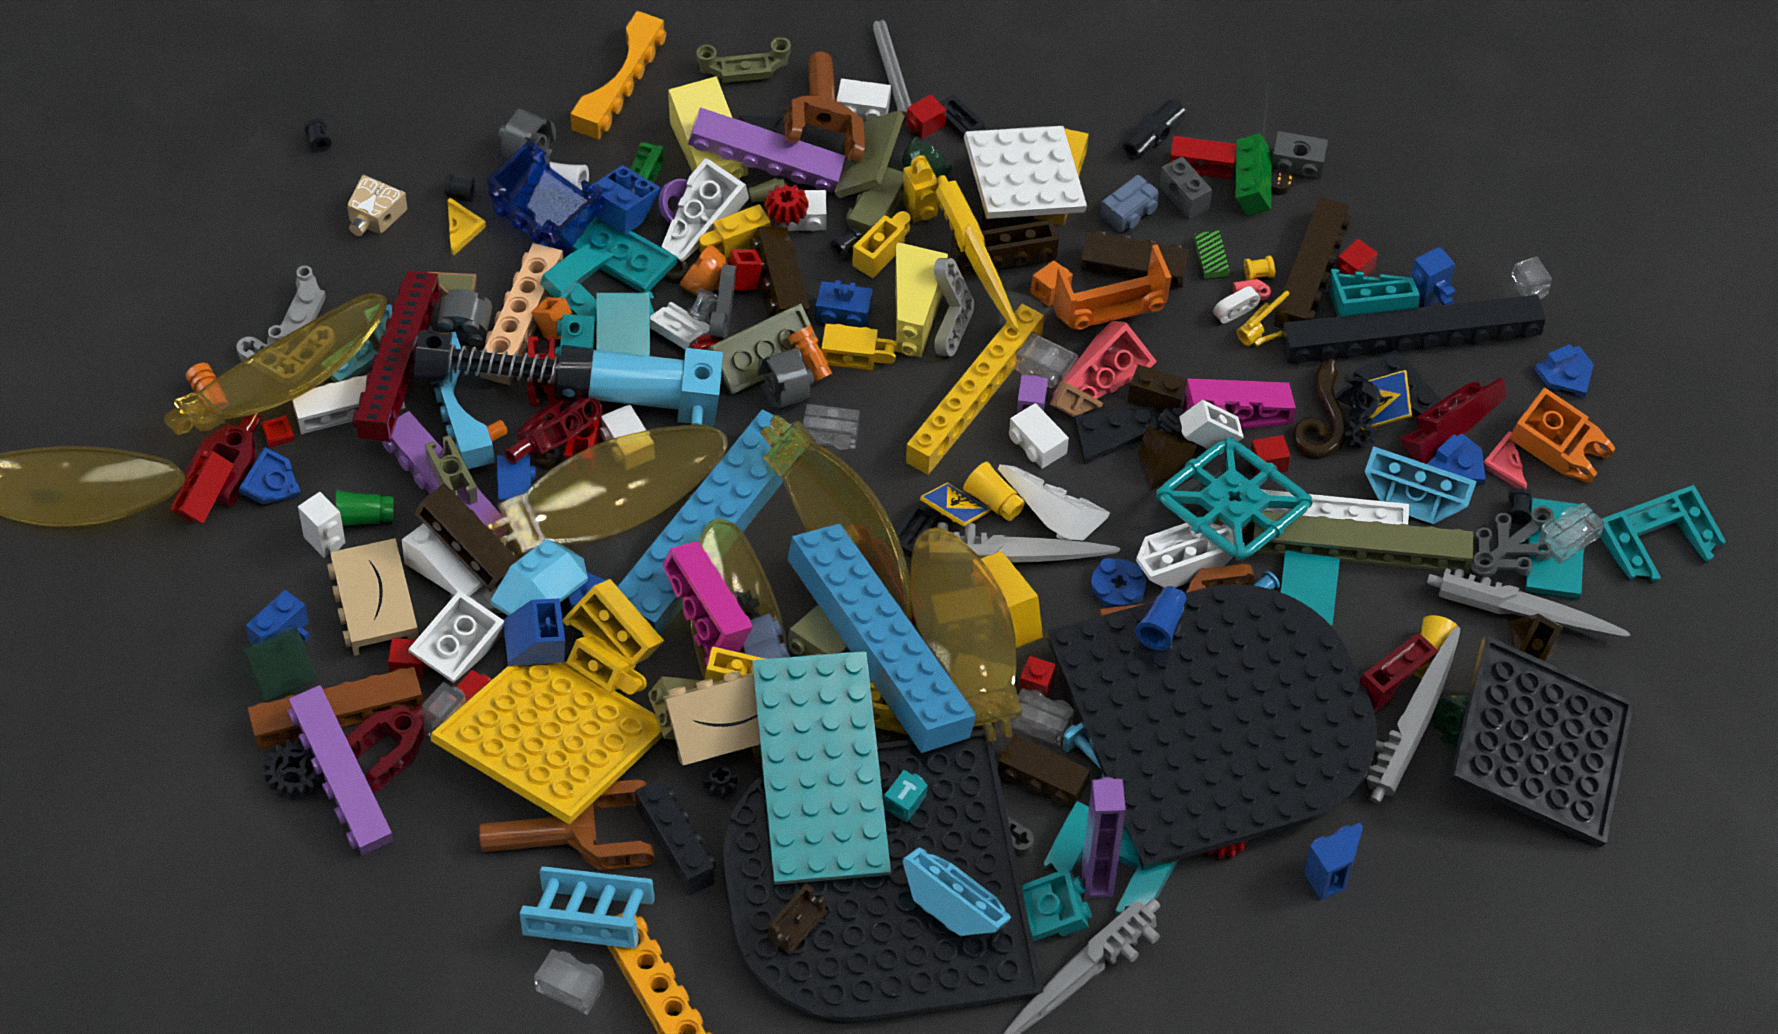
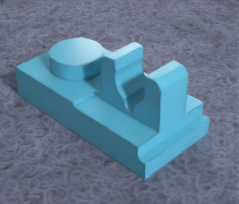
M363 336L360 341L352 344L349 349L325 364L323 371L335 383L351 379L372 366L373 357L378 352L373 349L372 342Z

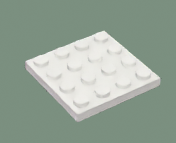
M1063 126L967 131L965 133L964 140L986 219L1085 212L1087 207Z

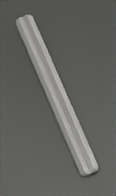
M875 21L873 23V31L897 109L906 118L907 108L911 106V102L885 21Z

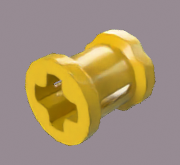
M1272 256L1252 261L1249 258L1245 259L1244 273L1246 280L1267 276L1268 278L1275 277Z

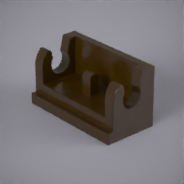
M806 883L768 924V938L791 955L828 914L825 899L823 897L819 900L816 899L813 895V888Z

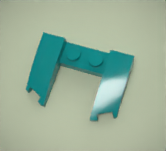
M586 244L545 272L540 284L553 297L565 298L573 315L595 316L597 318V300L581 283L611 260L613 254L608 251L605 254L590 249V244ZM648 291L647 293H650V301H653V294ZM650 302V316H651V315L654 314L655 312H654V310H653V308H652V305H651V302Z
M1694 485L1602 518L1595 527L1596 532L1611 556L1631 580H1634L1636 576L1650 577L1653 582L1661 579L1638 537L1640 535L1677 522L1689 542L1706 563L1710 562L1714 557V554L1711 553L1712 549L1717 544L1723 546L1726 542Z
M1078 801L1076 802L1043 864L1045 870L1052 864L1057 872L1069 868L1073 873L1083 856L1089 806ZM1124 829L1122 831L1118 861L1135 868L1136 871L1115 910V914L1119 916L1125 911V907H1129L1136 900L1144 905L1153 898L1156 900L1178 862L1177 860L1143 870L1128 833Z

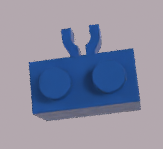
M1441 247L1414 259L1411 278H1414L1420 294L1419 305L1421 307H1427L1437 301H1440L1442 305L1453 303V299L1450 296L1456 292L1451 286L1455 263Z
M836 280L835 283L822 281L816 303V321L825 324H841L859 328L868 327L873 306V289L857 287L856 283L850 282V285H844L839 280Z
M284 590L246 624L249 643L268 658L273 656L286 643L293 652L298 650L297 642L292 640L293 637L302 638L305 642L310 639L309 633L303 629L309 623L306 606L287 590Z

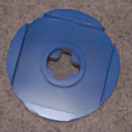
M1106 558L1101 561L1100 565L1093 572L1091 592L1093 596L1095 594L1099 599V603L1105 608L1129 606L1136 602L1138 604L1145 595L1146 578L1143 570L1137 563L1124 559ZM1121 581L1125 585L1115 588V584L1112 582Z

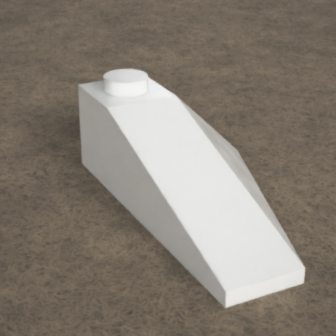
M705 158L688 179L686 191L683 198L681 197L678 211L669 226L661 247L677 256L678 260L683 262L700 247V236L713 230V221L737 213L749 199L746 184Z
M999 465L998 467L1000 473L1049 529L1057 533L1056 537L1061 540L1083 541L1110 514V512L1082 497L1077 499L1066 495L1067 490L1060 487L1057 488L1049 484L1043 486V479L1015 466Z

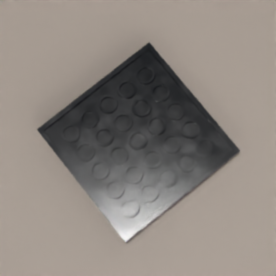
M1486 635L1481 640L1449 780L1596 846L1603 847L1608 839L1635 702Z

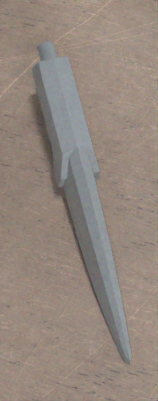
M944 522L938 523L937 536L935 532H929V543H915V554H929L930 563L972 564L973 561L1002 551L1010 562H1040L1117 553L1120 550L1116 546L1072 540L1004 537L1005 535H993L988 539L987 533H981V537L975 536V524L973 523L965 526V536H959V532H954V536H948V524Z
M1447 568L1443 578L1429 574L1428 585L1440 588L1439 597L1497 614H1515L1527 617L1539 613L1561 626L1613 636H1630L1628 631L1574 608L1521 592L1518 587L1511 585L1502 586V583L1499 582L1496 583L1495 587L1490 586L1491 579L1489 577H1482L1478 583L1474 581L1475 575L1470 574L1469 579H1465L1463 570L1456 569L1453 575H1451V570Z
M1458 626L1454 627L1418 685L1404 714L1401 715L1397 723L1400 732L1391 730L1388 742L1385 741L1384 743L1376 740L1375 751L1379 753L1377 757L1378 763L1371 766L1367 774L1368 787L1373 790L1370 800L1374 803L1379 804L1384 795L1393 796L1419 745L1449 673L1460 635V627Z
M1153 898L1144 905L1136 900L1094 936L1087 946L1050 979L1043 987V993L1036 995L1026 1005L1003 1034H1020L1075 993L1093 976H1097L1105 969V959L1113 965L1117 962L1116 957L1121 954L1129 961H1135L1139 953L1130 945L1134 947L1141 935L1152 944L1160 937V934L1154 930L1157 924L1156 916L1153 914L1160 908L1158 901Z

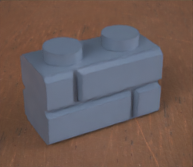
M1136 175L1101 202L1100 216L1108 224L1111 223L1112 227L1120 233L1128 227L1134 228L1139 223L1141 217L1145 214L1150 215L1157 209L1159 192L1140 175Z

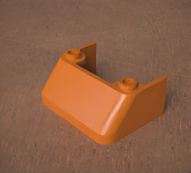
M1158 244L1152 245L1148 276L1073 293L1064 268L1059 267L1053 302L1056 316L1070 328L1082 330L1088 326L1161 310L1168 300L1171 275Z

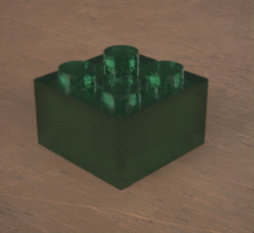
M290 624L239 646L260 698L265 701L318 679L299 631L294 625Z

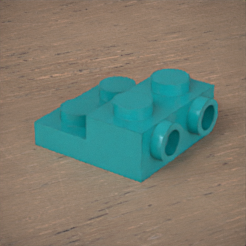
M1069 868L1022 885L1033 942L1057 933L1064 937L1089 928L1087 919L1092 918L1091 911L1087 902H1082L1080 895L1085 892L1084 884L1080 876L1076 877Z

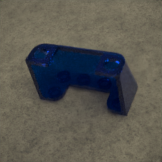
M530 140L486 178L489 189L488 194L493 203V211L499 217H505L510 220L517 230H523L529 234L535 243H541L544 246L562 250L563 258L605 204L603 192L585 179L581 182V190L551 169L548 153Z

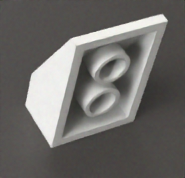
M424 523L402 539L404 563L451 594L455 595L460 590L467 596H471L484 586Z
M459 590L412 644L408 652L454 683L482 659L502 636L504 620Z

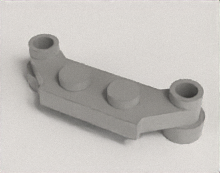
M301 266L296 271L297 293L280 326L274 325L268 330L269 338L267 339V345L283 355L289 350V342L301 336H308L326 298L325 291L319 289L316 277L309 266Z

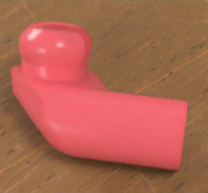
M1258 279L1233 282L1232 284L1233 293L1246 287H1252L1259 294L1260 300H1267L1271 294L1270 287Z

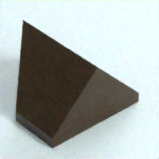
M1147 426L1139 449V455L1149 491L1162 485L1182 470L1186 462L1193 459L1198 444Z
M1539 613L1509 621L1511 645L1518 650L1547 662L1558 646L1563 626Z

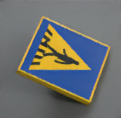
M1406 370L1369 380L1379 388L1381 393V401L1378 408L1370 416L1373 419V424L1370 427H1377L1412 417Z
M948 482L920 497L921 501L941 512V515L949 517L953 522H957L963 527L991 511L990 508Z

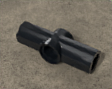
M1176 99L1168 100L1153 115L1148 113L1142 118L1137 130L1123 142L1122 149L1130 159H1140L1155 144L1161 145L1167 139L1171 128L1185 116V109L1182 107L1181 102Z

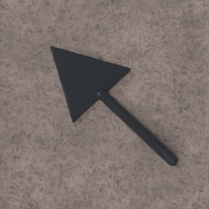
M739 116L743 122L785 135L784 131L775 128L781 119L779 116ZM801 138L799 139V141H802V142H805V143L814 145L813 143H811V142H809V141H806V140L801 139Z

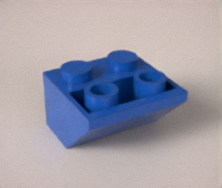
M621 165L588 187L587 212L621 233L627 234L643 223L661 188Z
M560 598L531 600L503 619L508 666L564 663L565 636Z
M1361 823L1353 826H1344L1336 834L1327 838L1324 836L1319 837L1311 843L1304 875L1320 900L1346 890L1363 829Z

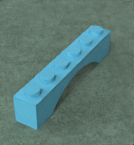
M451 332L452 345L454 344L456 349H461L456 332ZM451 369V372H448L447 383L430 382L437 386L434 388L437 403L442 402L443 406H440L442 420L449 423L446 426L447 436L450 435L452 440H454L455 446L467 469L495 463L493 444L487 426L467 414L454 396V388L462 370H458V373L455 374L454 369Z

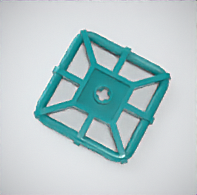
M1226 437L1225 440L1217 442L1196 459H1190L1182 470L1163 483L1156 491L1157 500L1189 524L1193 532L1196 534L1201 533L1225 553L1235 557L1236 560H1244V558L1254 554L1271 539L1280 537L1284 533L1285 528L1312 506L1311 495L1277 470V466L1273 463L1265 462L1243 444L1233 440V437ZM1224 451L1226 472L1216 479L1202 469V467ZM1234 452L1261 472L1249 481L1235 470ZM1190 476H1193L1206 486L1200 492L1172 491ZM1272 479L1293 496L1268 495L1259 487L1267 480ZM1230 497H1235V498L1239 499V501H1237V500L1230 501L1229 498H1230ZM1179 503L1199 504L1209 513L1204 517L1198 518ZM1267 508L1292 509L1278 521H1271L1262 514ZM1219 519L1231 528L1234 545L1209 526ZM1250 521H1253L1265 531L1244 546L1242 528Z

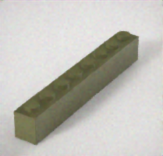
M1272 511L1262 512L1271 521H1278L1285 515ZM1302 515L1285 528L1284 533L1280 537L1271 539L1255 553L1285 556V551L1287 550L1340 558V562L1445 571L1447 568L1451 572L1461 569L1464 573L1469 574L1473 560V532L1462 529H1440L1433 526L1419 527L1408 524H1388L1379 521L1366 522L1354 519ZM1254 522L1252 540L1265 531Z

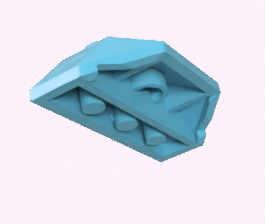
M1374 446L1365 469V474L1379 501L1409 504L1410 517L1431 524H1435L1467 508L1477 482Z
M546 539L510 566L493 595L490 604L509 616L531 600L560 598L561 602L587 582L588 576L584 558L565 546Z
M921 848L916 849L904 858L903 865L913 900L924 911L932 914L944 923L949 930L957 933L959 936L992 933L1009 922L1011 916L1005 912L998 898L952 863L936 855L927 854L926 850Z

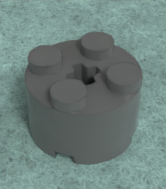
M516 110L507 125H502L499 130L498 136L502 139V155L528 167L534 161L545 162L552 150L548 149L550 142H555L556 139L554 123L525 110Z
M465 289L449 290L448 295L445 296L443 294L441 296L435 328L438 332H456L459 341H467L472 346H481L488 333L493 305L486 297L484 301L477 298L478 293Z
M798 348L759 360L758 374L763 375L765 380L761 387L772 407L777 406V409L810 398V385L814 383L812 371L805 368L802 354Z

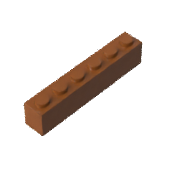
M414 667L400 668L394 672L382 675H371L366 679L343 682L338 686L323 689L341 729L361 725L371 715L401 705L414 710L423 702ZM294 695L287 696L281 700L269 703L262 702L248 707L258 750L286 744L287 740L294 742L300 739L299 734L303 732L299 724L293 726L287 710L291 709L289 699L294 697Z

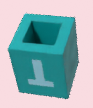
M903 770L884 795V809L907 823L926 798L928 785L919 775L910 774Z

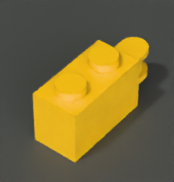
M923 155L915 157L911 161V166L905 167L903 170L902 201L914 223L938 216V200L935 191L939 185L934 172Z
M760 204L713 221V230L702 234L699 238L700 253L709 244L717 248L726 259L729 258L731 249H750V240L755 236L757 228L771 227V221Z
M904 211L898 212L892 219L884 215L853 246V266L874 278L896 256L897 243L905 244V235L910 231L909 213Z
M826 324L821 350L828 365L874 370L875 362L886 364L895 362L896 355L894 352L897 350L898 344L894 340L878 338L877 329Z
M582 637L576 639L566 662L568 665L609 692L621 689L627 694H634L646 688L647 682L645 677L634 670L636 664L631 666L604 649V645L593 638Z

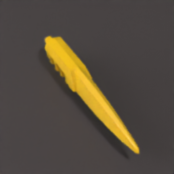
M941 175L936 179L939 186L935 192L941 211L944 210V217L946 221H950L951 230H954L957 244L961 252L965 251L977 276L996 307L1012 329L1018 332L1019 326L1000 278L986 250L980 227L957 182L948 181L945 175Z

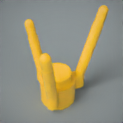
M1285 291L1270 305L1267 302L1264 303L1245 324L1237 329V336L1244 345L1250 346L1254 344L1255 347H1259L1265 342L1281 337L1282 331L1262 337L1264 328L1260 321L1289 295L1288 291Z

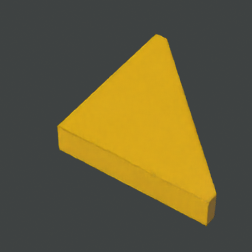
M449 198L451 254L455 255L486 227V221Z

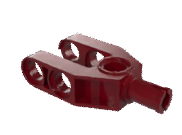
M591 397L581 398L576 402L571 399H557L528 419L516 433L519 441L504 451L506 460L512 465L517 464L518 461L528 454H543L569 441L600 417L602 409L600 402ZM587 402L592 408V413L589 417L584 412V406ZM565 404L567 408L560 412L561 405ZM573 419V427L571 430H568L566 424Z
M247 409L238 426L227 424L204 439L185 469L180 487H182L199 452L206 451L209 453V451H214L221 457L234 462V466L216 499L221 504L232 507L241 495L239 493L241 484L255 463L256 445L253 432L262 420V415L256 410L251 415L253 410Z
M429 695L414 710L401 705L375 713L346 736L356 760L385 735H390L396 744L399 745L386 757L382 756L379 758V763L366 774L365 778L373 792L383 788L415 760L426 735L424 722L442 709L441 704L436 698L434 699V696ZM403 727H409L406 730H399Z

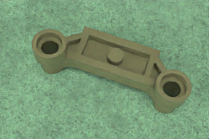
M778 37L771 42V51L769 53L720 58L717 57L716 49L713 46L702 45L697 49V62L699 63L701 73L712 74L722 79V83L772 78L774 71L788 64L791 43L786 38Z

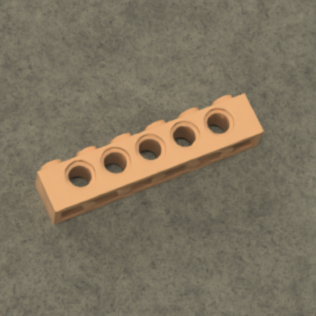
M533 243L529 253H524L522 268L520 272L517 271L513 278L511 292L507 291L504 298V307L502 311H498L496 314L494 329L489 331L486 336L485 348L487 353H493L496 349L498 354H503L506 350L508 355H514L517 352L519 356H524L528 347V337L533 336L537 327L531 312L546 297L551 296L540 284L542 276L563 260L562 250ZM480 372V378L510 385L514 376H511L510 379H507L506 375H500L497 379L496 374L490 373L486 377L485 373Z

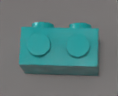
M563 314L562 320H558L557 336H561V345L556 346L555 357L561 355L562 345L594 348L595 350L597 318L595 316Z

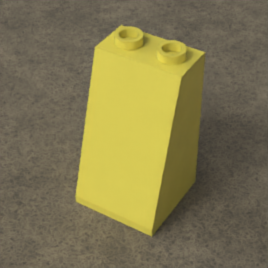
M717 77L669 89L670 124L692 172L707 158L737 179L748 175V167L741 162L723 159L717 154L699 151L693 146L687 145L700 107L732 118Z
M897 243L895 304L896 342L898 347L896 352L922 358L943 297V292L934 275V265L938 258H948V254Z

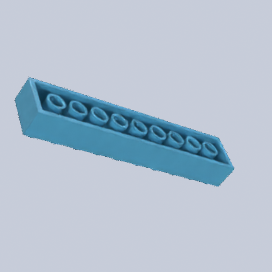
M762 409L619 584L618 588L659 635L663 633L683 608L682 597H676L662 566L670 548L699 541L704 551L708 553L713 565L716 566L807 453L806 432Z
M839 523L792 536L787 560L851 652H867L870 680L919 751L923 753L970 738L976 714L842 525Z

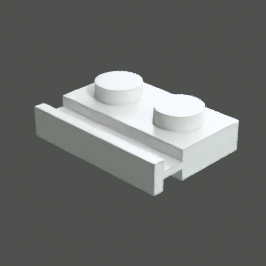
M672 302L668 303V307H662L650 316L651 329L685 350L686 348H691L692 344L697 343L696 337L709 335L710 325Z

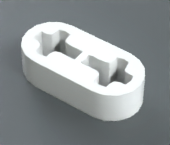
M1246 287L1221 300L1214 307L1213 314L1221 323H1228L1254 309L1261 298L1252 287Z

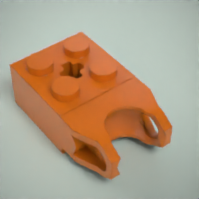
M1545 387L1517 422L1509 437L1511 441L1562 475L1586 483H1591L1597 472L1584 454H1592L1609 459L1615 450L1611 441L1607 439L1598 426L1588 420L1589 417ZM1597 443L1605 446L1607 451L1601 449V447ZM1579 468L1585 470L1589 475L1583 474Z

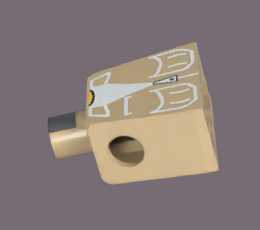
M363 175L347 206L349 220L352 222L349 226L350 231L357 236H362L366 229L378 234L383 233L407 210L405 192Z

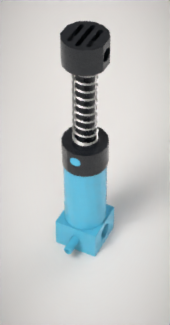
M419 330L414 380L447 383L448 372L450 373L451 369H454L455 374L458 373V370H465L466 375L469 371H474L476 376L479 375V372L485 373L486 377L490 373L496 374L497 379L500 375H506L507 379H510L511 376H517L518 381L521 377H526L528 382L535 378L538 380V383H541L542 379L548 380L549 385L551 383L555 384V387H557L556 397L579 400L591 397L598 401L678 410L677 422L690 423L692 427L700 428L702 425H715L723 352L686 348L684 360L562 345L561 355L556 356L555 360H550L548 355L545 359H539L538 354L531 358L528 353H525L524 357H522L517 352L514 355H508L506 350L503 354H498L496 349L493 353H487L486 348L482 352H478L476 347H473L471 351L466 350L465 346H462L461 349H456V346L452 345V333Z

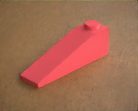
M1111 321L1093 339L1063 381L1098 399L1130 383L1138 364L1151 368L1157 361L1127 323Z

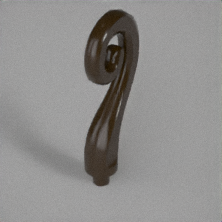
M1328 359L1325 364L1318 367L1315 377L1316 394L1332 422L1333 428L1330 438L1321 444H1314L1305 438L1304 433L1308 429L1315 430L1319 440H1323L1327 436L1326 424L1316 417L1301 419L1293 430V441L1296 448L1302 454L1311 458H1323L1332 455L1340 448L1346 436L1344 434V430L1347 429L1345 417L1338 400L1334 398V386L1338 370L1335 368L1336 362L1332 359Z

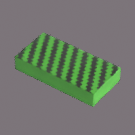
M1220 231L1194 233V243L1203 278L1229 276L1230 269Z

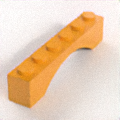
M636 11L626 27L629 51L622 69L605 86L580 98L571 112L573 131L599 140L604 131L607 132L609 130L614 115L620 113L623 101L632 94L634 84L637 79L640 80L642 78L647 63L653 61L656 49L659 45H663L666 39L664 20Z

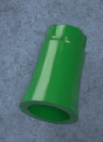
M336 490V508L340 511L342 526L380 524V521L393 522V497H380V494H362Z

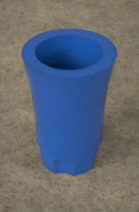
M1167 586L1156 597L1145 617L1135 628V635L1142 644L1154 650H1166L1171 646L1175 629L1184 612V604L1187 600L1182 590H1178L1173 586Z

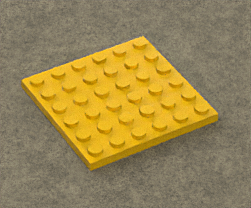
M564 661V663L506 667L431 733V742L567 824H571L654 746L663 735L654 713L615 690L607 691Z

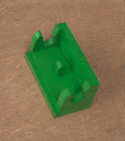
M640 143L638 148L649 153L638 151L630 170L654 183L664 164L663 146Z

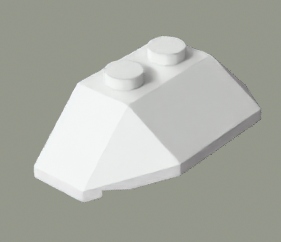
M1184 523L1146 536L1136 561L1150 581L1164 588L1167 586L1176 588L1190 583L1201 569L1224 566L1233 557L1225 553L1201 533L1196 534L1193 532L1191 526ZM1212 523L1209 526L1234 545L1231 528L1225 524L1219 526Z

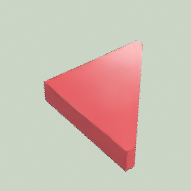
M1509 431L1484 460V469L1517 489H1526L1527 482L1524 480L1518 450H1516L1514 442L1509 439L1512 433Z

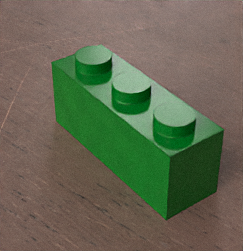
M1261 133L1237 139L1235 198L1247 216L1270 211L1272 151Z

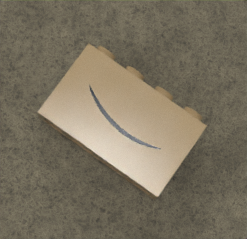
M396 538L330 552L332 563L327 564L330 580L336 579L337 582L336 586H332L335 601H341L342 608L338 609L341 625L346 624L348 629L343 631L346 648L352 646L353 655L356 656L359 655L358 648L360 646L407 636V639L417 640L419 637L418 628Z
M751 668V673L743 675L740 674V671L723 675L724 680L714 683L713 679L699 681L696 683V688L686 690L685 686L668 690L669 695L664 696L663 699L664 703H666L674 732L679 762L682 765L760 744L753 668Z

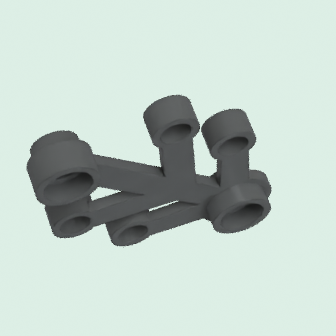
M1546 506L1534 508L1531 512V522L1510 538L1511 516L1507 513L1496 515L1495 527L1498 530V547L1490 552L1489 545L1492 543V531L1489 528L1478 529L1476 531V542L1479 544V552L1473 557L1472 571L1479 576H1490L1497 570H1516L1520 575L1530 574L1532 572V560L1530 558L1520 557L1517 560L1502 558L1506 555H1535L1539 560H1548L1551 557V545L1549 543H1521L1538 530L1545 531L1549 529L1553 524V511Z

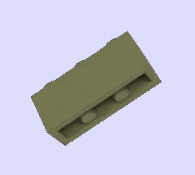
M887 167L881 186L859 192L855 208H850L846 216L848 227H855L863 237L884 215L892 218L903 198V172Z

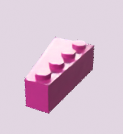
M1187 378L1183 411L1185 412L1201 400H1204L1238 416L1241 429L1293 424L1296 407L1289 383Z
M699 541L670 548L662 566L676 597H682L683 613L686 620H692L698 634L694 635L698 646H704L708 655L704 658L706 665L708 666L712 646L740 652L753 626L749 617L744 614L737 603L735 595L730 592L723 581L722 575L711 562L708 553L704 551Z

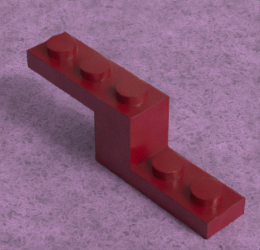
M1419 632L1362 675L1359 682L1365 687L1375 714L1390 703L1399 684L1434 659L1438 653V650Z

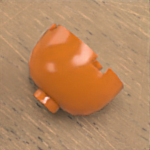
M709 244L701 253L696 263L686 273L680 285L688 292L698 296L710 295L715 290L719 292L723 264L728 265L725 256L717 248Z

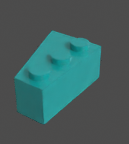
M1331 269L1328 292L1337 317L1418 308L1420 294L1414 278L1380 274V278L1363 276L1364 272H1355V275L1339 274L1338 269Z

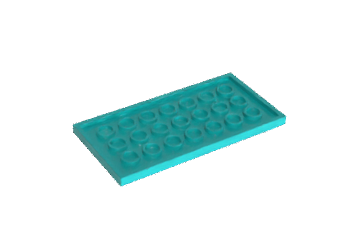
M867 652L752 660L774 885L890 875L891 868Z

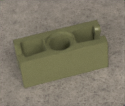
M451 436L443 437L444 449L441 452L445 457L442 459L438 458L434 451V448H436L435 442L426 443V460L439 486L445 483L451 490H456L457 494V489L463 487L468 494L470 504L478 502L477 487Z

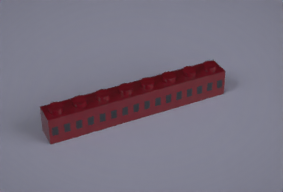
M407 271L404 281H400L399 296L397 299H394L392 304V316L386 320V333L380 337L379 352L373 357L372 372L367 374L365 392H361L359 409L353 414L352 424L357 429L358 439L388 442L391 440L414 373L419 330L428 331L441 294L438 273Z

